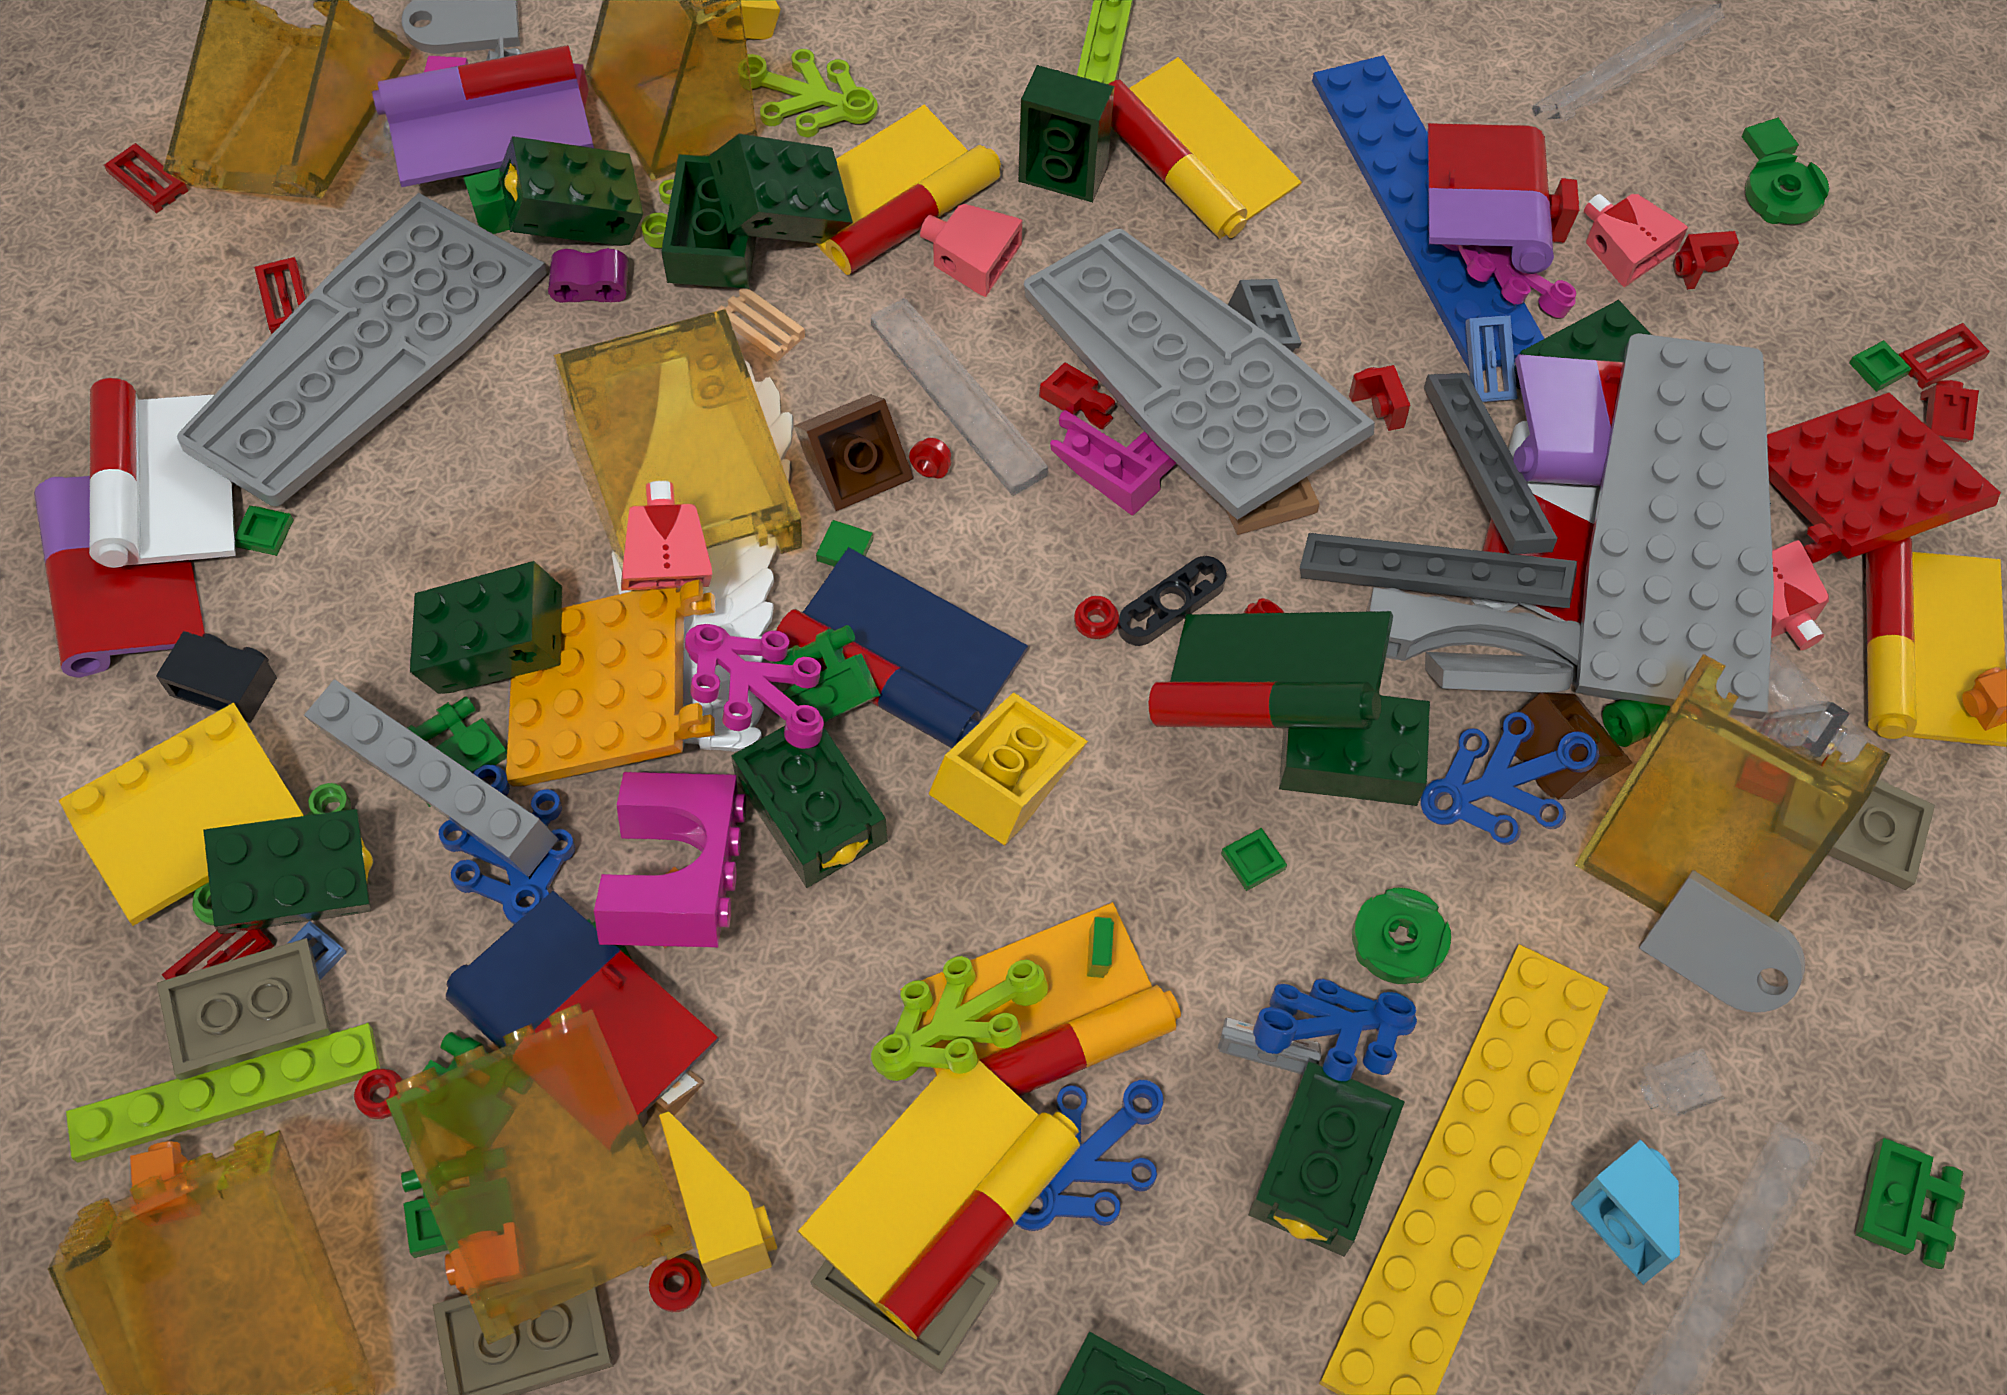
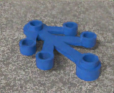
M1521 712L1511 713L1504 720V733L1482 778L1466 784L1464 783L1474 760L1486 755L1490 743L1488 737L1478 729H1468L1461 734L1459 738L1460 748L1446 777L1432 781L1424 789L1421 796L1422 811L1429 820L1436 824L1451 825L1458 820H1463L1489 832L1498 843L1511 845L1520 837L1521 828L1519 823L1511 816L1500 815L1496 817L1471 804L1474 801L1489 796L1535 817L1547 829H1557L1566 820L1564 807L1554 799L1542 800L1516 788V786L1566 768L1573 772H1586L1593 768L1598 761V746L1588 734L1572 732L1561 739L1557 751L1509 768L1521 742L1529 740L1534 733V724L1526 714ZM1516 720L1526 721V730L1520 735L1511 733V725ZM1471 737H1481L1482 744L1478 750H1467L1466 744ZM1579 746L1586 747L1588 749L1587 758L1581 762L1573 761L1571 757L1572 751ZM1443 795H1451L1453 798V804L1448 810H1440L1438 808V800ZM1549 806H1555L1559 811L1557 819L1553 822H1546L1542 818L1544 809ZM1504 822L1512 823L1513 833L1507 838H1500L1497 834L1499 825Z
M483 765L473 773L482 780L488 776L495 777V782L490 786L505 796L508 795L510 784L502 768L495 765ZM544 789L538 791L532 797V814L548 827L549 823L558 818L562 811L558 794L552 790ZM545 801H553L555 803L549 810L539 809L541 803ZM451 820L444 822L438 833L441 843L446 850L451 852L462 851L507 871L511 885L482 875L479 866L474 861L462 860L453 866L451 878L459 891L464 893L475 892L503 904L504 914L512 924H516L549 894L547 889L564 861L570 859L575 852V844L568 831L563 829L551 831L558 838L557 841L563 840L568 844L560 851L551 848L532 877L529 878L494 854ZM451 832H462L459 839L454 841L447 840V836ZM466 871L475 873L474 877L469 881L462 882L459 880L460 875ZM530 896L535 898L533 904L529 907L518 906L519 901L524 897Z
M1326 979L1316 980L1309 995L1301 993L1291 985L1279 984L1275 986L1269 1001L1270 1007L1264 1008L1259 1012L1253 1028L1256 1045L1261 1050L1271 1054L1283 1052L1284 1049L1291 1046L1293 1040L1339 1034L1335 1047L1331 1048L1327 1053L1323 1063V1070L1329 1077L1335 1080L1348 1081L1351 1079L1357 1065V1058L1354 1054L1361 1031L1377 1029L1376 1041L1368 1045L1363 1057V1064L1369 1071L1375 1074L1387 1075L1391 1072L1397 1058V1053L1394 1050L1397 1036L1409 1035L1415 1029L1417 1024L1415 1016L1416 1007L1411 1000L1398 993L1384 992L1379 995L1377 1000L1373 1001L1340 988L1334 982ZM1337 1004H1340V1005H1342V1006H1345V1007H1347V1008H1349V1009H1352V1010H1354V1011H1356V1012H1353V1013H1352V1012H1350V1011H1347V1010H1344V1009H1342V1008H1339V1007H1337ZM1298 1010L1316 1016V1018L1296 1020L1293 1016L1297 1014Z
M1138 1080L1131 1083L1124 1092L1123 1108L1082 1145L1081 1115L1086 1108V1094L1081 1088L1073 1085L1066 1086L1060 1090L1056 1102L1057 1109L1078 1128L1079 1133L1075 1137L1080 1143V1148L1037 1197L1042 1203V1209L1035 1214L1026 1211L1015 1223L1018 1227L1028 1231L1042 1230L1049 1226L1055 1217L1092 1218L1095 1223L1103 1226L1110 1225L1117 1220L1120 1213V1202L1110 1192L1097 1193L1093 1198L1060 1195L1073 1182L1128 1184L1136 1191H1147L1154 1185L1157 1170L1155 1165L1146 1158H1137L1131 1162L1097 1160L1136 1124H1150L1159 1117L1163 1106V1094L1156 1084L1148 1080ZM1073 1094L1079 1097L1081 1105L1077 1109H1067L1063 1105L1062 1099L1066 1095ZM1140 1097L1146 1098L1151 1103V1109L1148 1112L1140 1113L1134 1109L1133 1101ZM1136 1167H1145L1149 1170L1151 1178L1144 1183L1137 1182L1132 1177V1170ZM1106 1200L1111 1202L1114 1206V1213L1109 1217L1100 1216L1095 1210V1205L1099 1201Z

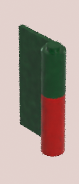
M1391 611L1186 614L1170 682H1155L1151 688L1148 701L1150 719L1156 727L1369 729L1373 720H1378L1381 713L1379 690L1393 614Z

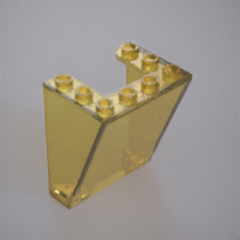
M206 0L163 171L190 187L322 199L376 113L372 91L379 90L378 81L397 78L409 60L412 50L400 42L394 32L384 29L374 22V17L371 14L353 6L349 2L350 0H314L313 7L327 17L325 27L313 24L310 28H299L286 23L278 17L277 11L261 5L255 0Z
M741 0L602 1L585 68L586 79L651 181L675 172L678 154L710 156L738 133L757 136Z
M726 309L553 355L568 442L621 572L629 507L646 506V484L655 481L673 483L675 504H693L696 506L707 549L752 535L755 536L759 547L768 545V534L775 536V541L781 554L802 548L801 516Z
M1702 654L1632 766L1575 866L1660 915L1692 870L1771 919L1779 922L1867 801L1891 754L1867 742L1853 761H1839L1843 753L1833 748L1825 757L1821 766L1728 716L1738 696L1729 692L1724 699L1719 695L1716 688L1717 680L1726 666Z
M580 1003L549 1016L548 1018L552 1026L535 1033L532 1024L504 1035L503 1039L506 1046L487 1054L482 1045L454 1057L457 1068L438 1075L435 1067H431L395 1084L398 1094L386 1100L488 1345L514 1333L513 1327L528 1319L532 1321L540 1317L543 1311L639 1266L645 1268L659 1257L666 1255L669 1260L693 1249L687 1230L595 1011L591 1008L583 1012Z
M263 1130L251 1133L233 1144L235 1150L216 1158L213 1153L203 1154L181 1167L183 1172L163 1181L161 1175H156L133 1186L129 1190L131 1195L111 1203L109 1198H103L83 1207L77 1212L78 1218L68 1228V1233L58 1245L59 1249L47 1268L107 1395H375L376 1384L367 1357L280 1130L267 1136Z

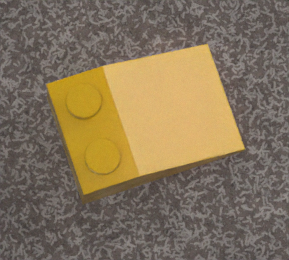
M1013 692L945 754L928 795L1005 846L1024 827L1087 745L1088 741Z
M670 1112L660 1114L659 1117L700 1261L712 1288L771 1268L772 1264L768 1252L778 1248L765 1206L754 1209L749 1192Z

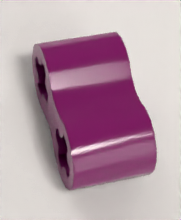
M560 249L551 256L548 294L559 303L587 300L621 302L626 298L629 259L623 252L616 249H600L591 253L580 252L574 249Z

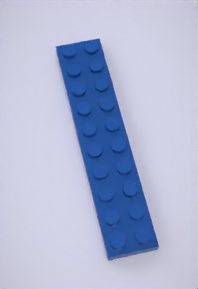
M1382 55L1314 72L1312 82L1468 370L1469 359L1465 321L1469 318L1511 315L1515 363V358L1522 350L1545 338L1524 301L1522 304L1517 305L1504 298L1501 292L1502 287L1494 273L1486 282L1477 281L1467 272V264L1460 251L1450 250L1442 244H1429L1427 130L1385 56ZM1493 326L1497 368L1502 366L1499 326ZM1479 327L1482 369L1486 371L1483 329Z

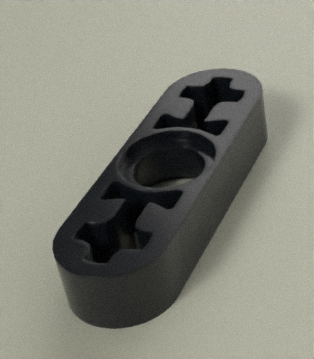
M1211 556L1197 557L1126 605L1119 615L1118 632L1120 637L1126 643L1134 646L1149 644L1185 619L1186 614L1194 613L1217 597L1223 591L1227 573L1223 563ZM1199 572L1205 576L1211 573L1214 575L1213 583L1203 580L1195 585ZM1193 585H1195L1194 595H1193L1192 590H1191V588H1190V587H1192ZM1166 594H1176L1184 600L1185 604L1179 609L1172 610L1164 607L1160 602V598ZM1151 607L1153 609V612L1155 613L1152 616H1150ZM1150 616L1147 619L1145 630L1139 626L1133 629L1130 628L1132 618L1140 622Z

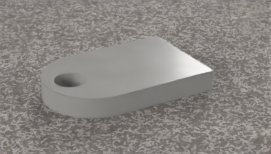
M412 0L402 14V26L407 40L412 46L423 52L446 54L495 49L499 36L503 37L504 48L520 46L517 0ZM420 20L431 21L430 24L424 27L413 26Z
M1426 652L1425 670L1441 688L1559 692L1568 690L1571 687L1572 667L1551 659L1518 655Z
M1694 870L1689 874L1639 947V949L1731 1007L1747 1012H1767L1787 1004L1797 993L1805 973L1803 950L1795 936L1787 928ZM1768 968L1777 969L1784 973L1788 983L1781 987L1771 986L1763 980L1761 971Z

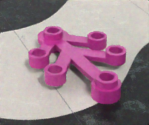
M1442 244L1450 250L1460 251L1467 264V272L1475 280L1486 282L1494 273L1502 287V295L1513 304L1519 305L1523 303L1531 292L1530 286L1541 293L1538 298L1539 305L1547 314L1553 317L1564 318L1576 302V290L1568 282L1557 280L1555 283H1550L1537 273L1527 274L1517 270L1512 264L1511 246Z
M712 624L697 625L687 632L685 648L691 660L697 664V673L692 677L690 690L694 700L700 703H711L718 698L720 679L715 674L716 665H720L730 673L729 699L724 705L722 718L723 724L728 729L742 731L750 726L753 711L751 704L748 702V690H750L786 721L784 737L792 746L802 749L812 748L820 742L824 721L819 711L809 705L797 706L770 683H791L801 688L815 687L819 682L821 665L817 660L810 657H801L793 665L744 661L738 656L754 655L762 656L768 661H781L787 656L789 639L784 633L768 631L762 635L761 639L730 636L723 628ZM734 713H737V714H741V715H743V716H735V715H733V714H734Z

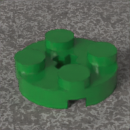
M1788 153L1771 154L1761 158L1750 172L1745 183V195L1749 204L1755 211L1760 213L1761 218L1767 223L1801 224L1812 220L1822 210L1829 192L1828 180L1817 165L1809 162L1808 166H1805L1802 163L1795 162L1798 156ZM1780 185H1784V187H1785L1787 190L1793 189L1794 191H1793V192L1784 191L1783 189L1780 188Z
M1408 888L1388 889L1385 894L1377 895L1373 899L1371 897L1364 902L1356 916L1352 929V942L1356 951L1357 961L1373 975L1384 981L1394 984L1422 983L1441 967L1449 952L1451 929L1448 921L1445 924L1443 917L1437 911L1439 906L1427 895ZM1399 926L1408 929L1407 936L1414 939V943H1405L1404 946L1396 944L1394 939L1390 937L1389 931L1396 932Z

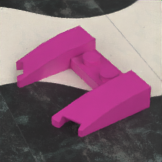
M1066 410L1059 417V425L1068 429L1063 443L1053 439L1050 442L1051 451L1076 474L1132 516L1161 490L1160 478L1176 464L1145 431L1130 445L1125 447Z

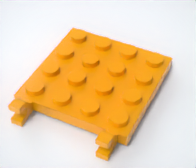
M699 579L687 582L681 588L635 590L562 608L561 664L511 678L506 764L507 781L513 787L528 786L682 753L683 739L715 735V718L711 714L702 716V706L699 703L683 707L684 617L715 612V596L711 592L703 594V583Z

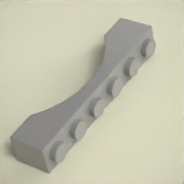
M1373 587L1366 611H1391L1393 614L1386 658L1406 661L1423 652L1447 646L1479 645L1498 647L1525 656L1551 659L1568 664L1572 667L1571 684L1576 688L1581 624L1578 622L1555 621L1539 618L1534 614L1526 612L1511 613L1495 610L1483 604L1468 605L1451 602L1439 596L1424 597L1404 593L1396 588L1381 589ZM1583 694V695H1589V696L1600 697V698H1605V699H1610V700H1616V701L1621 700V699H1618V698H1611V697H1604V696Z
M334 679L304 714L328 738L359 760L378 769L414 793L527 877L531 875L557 842L558 838L539 818Z

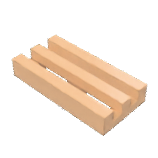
M741 288L739 290V297L736 298L733 295L728 299V306L726 308L721 305L716 310L717 318L776 361H779L805 338V328L750 289ZM752 308H754V309L757 310L759 313H761L762 315H764V316H765L766 318H768L770 321H768V320L765 319L763 316H761L760 314H758V313H757L756 311H754ZM737 311L782 345L779 347L734 313ZM777 326H779L780 328H782V329H783L784 331H786L788 334H786L785 332H783V331H782L781 329H779Z

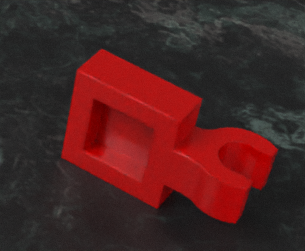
M1066 362L1040 384L1039 397L1073 415L1082 410L1087 420L1099 429H1104L1113 420V416L1107 412L1115 405V400L1107 394L1097 392L1099 381Z

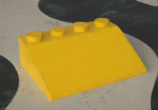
M234 703L59 799L75 833L133 926L209 882L203 829L304 816Z

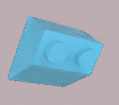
M1639 1140L1596 1176L1571 1204L1644 1285L1680 1255L1679 1181L1671 1173L1670 1164L1665 1157L1657 1150L1648 1148L1642 1140Z

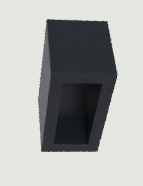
M186 631L182 632L156 675L169 696L216 712L234 703L248 723H251L277 679L268 663L269 659L260 651L250 647H244L240 650L228 646L223 640L214 635L205 633L201 637Z

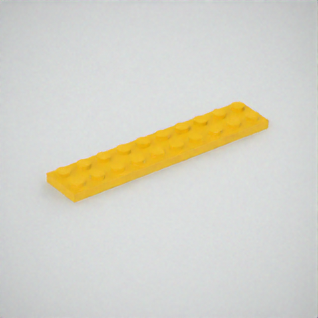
M1518 944L1319 1382L1320 1385L1338 1395H1436L1609 987Z

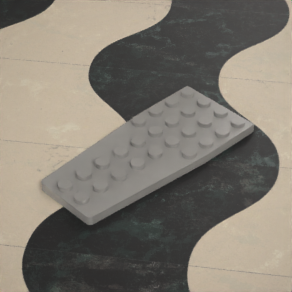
M418 193L344 259L183 427L177 435L182 450L270 506L283 504L470 349L547 274L545 264Z
M1114 229L1024 281L1026 299L1114 398L1170 458L1237 520L1374 435L1375 422L1291 350L1122 229Z
M1639 333L1634 334L1630 337L1625 349L1586 565L1575 692L1763 719L1768 713L1774 593L1763 354L1760 350L1750 347Z

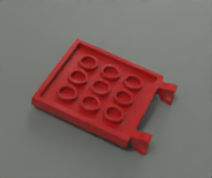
M1890 392L1767 434L1769 481L1813 524V526L1808 527L1807 534L1815 542L1803 546L1812 564L1838 551L1847 559L1994 507L1997 505L2001 494L1996 487Z

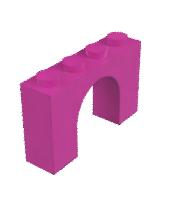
M623 772L616 804L621 839L676 840L688 843L699 849L702 853L687 867L669 874H601L594 907L599 945L718 948L721 927L729 928L731 920V899L726 898V892L735 891L736 863L731 862L732 856H740L741 828L737 827V822H745L746 794H738L737 775Z

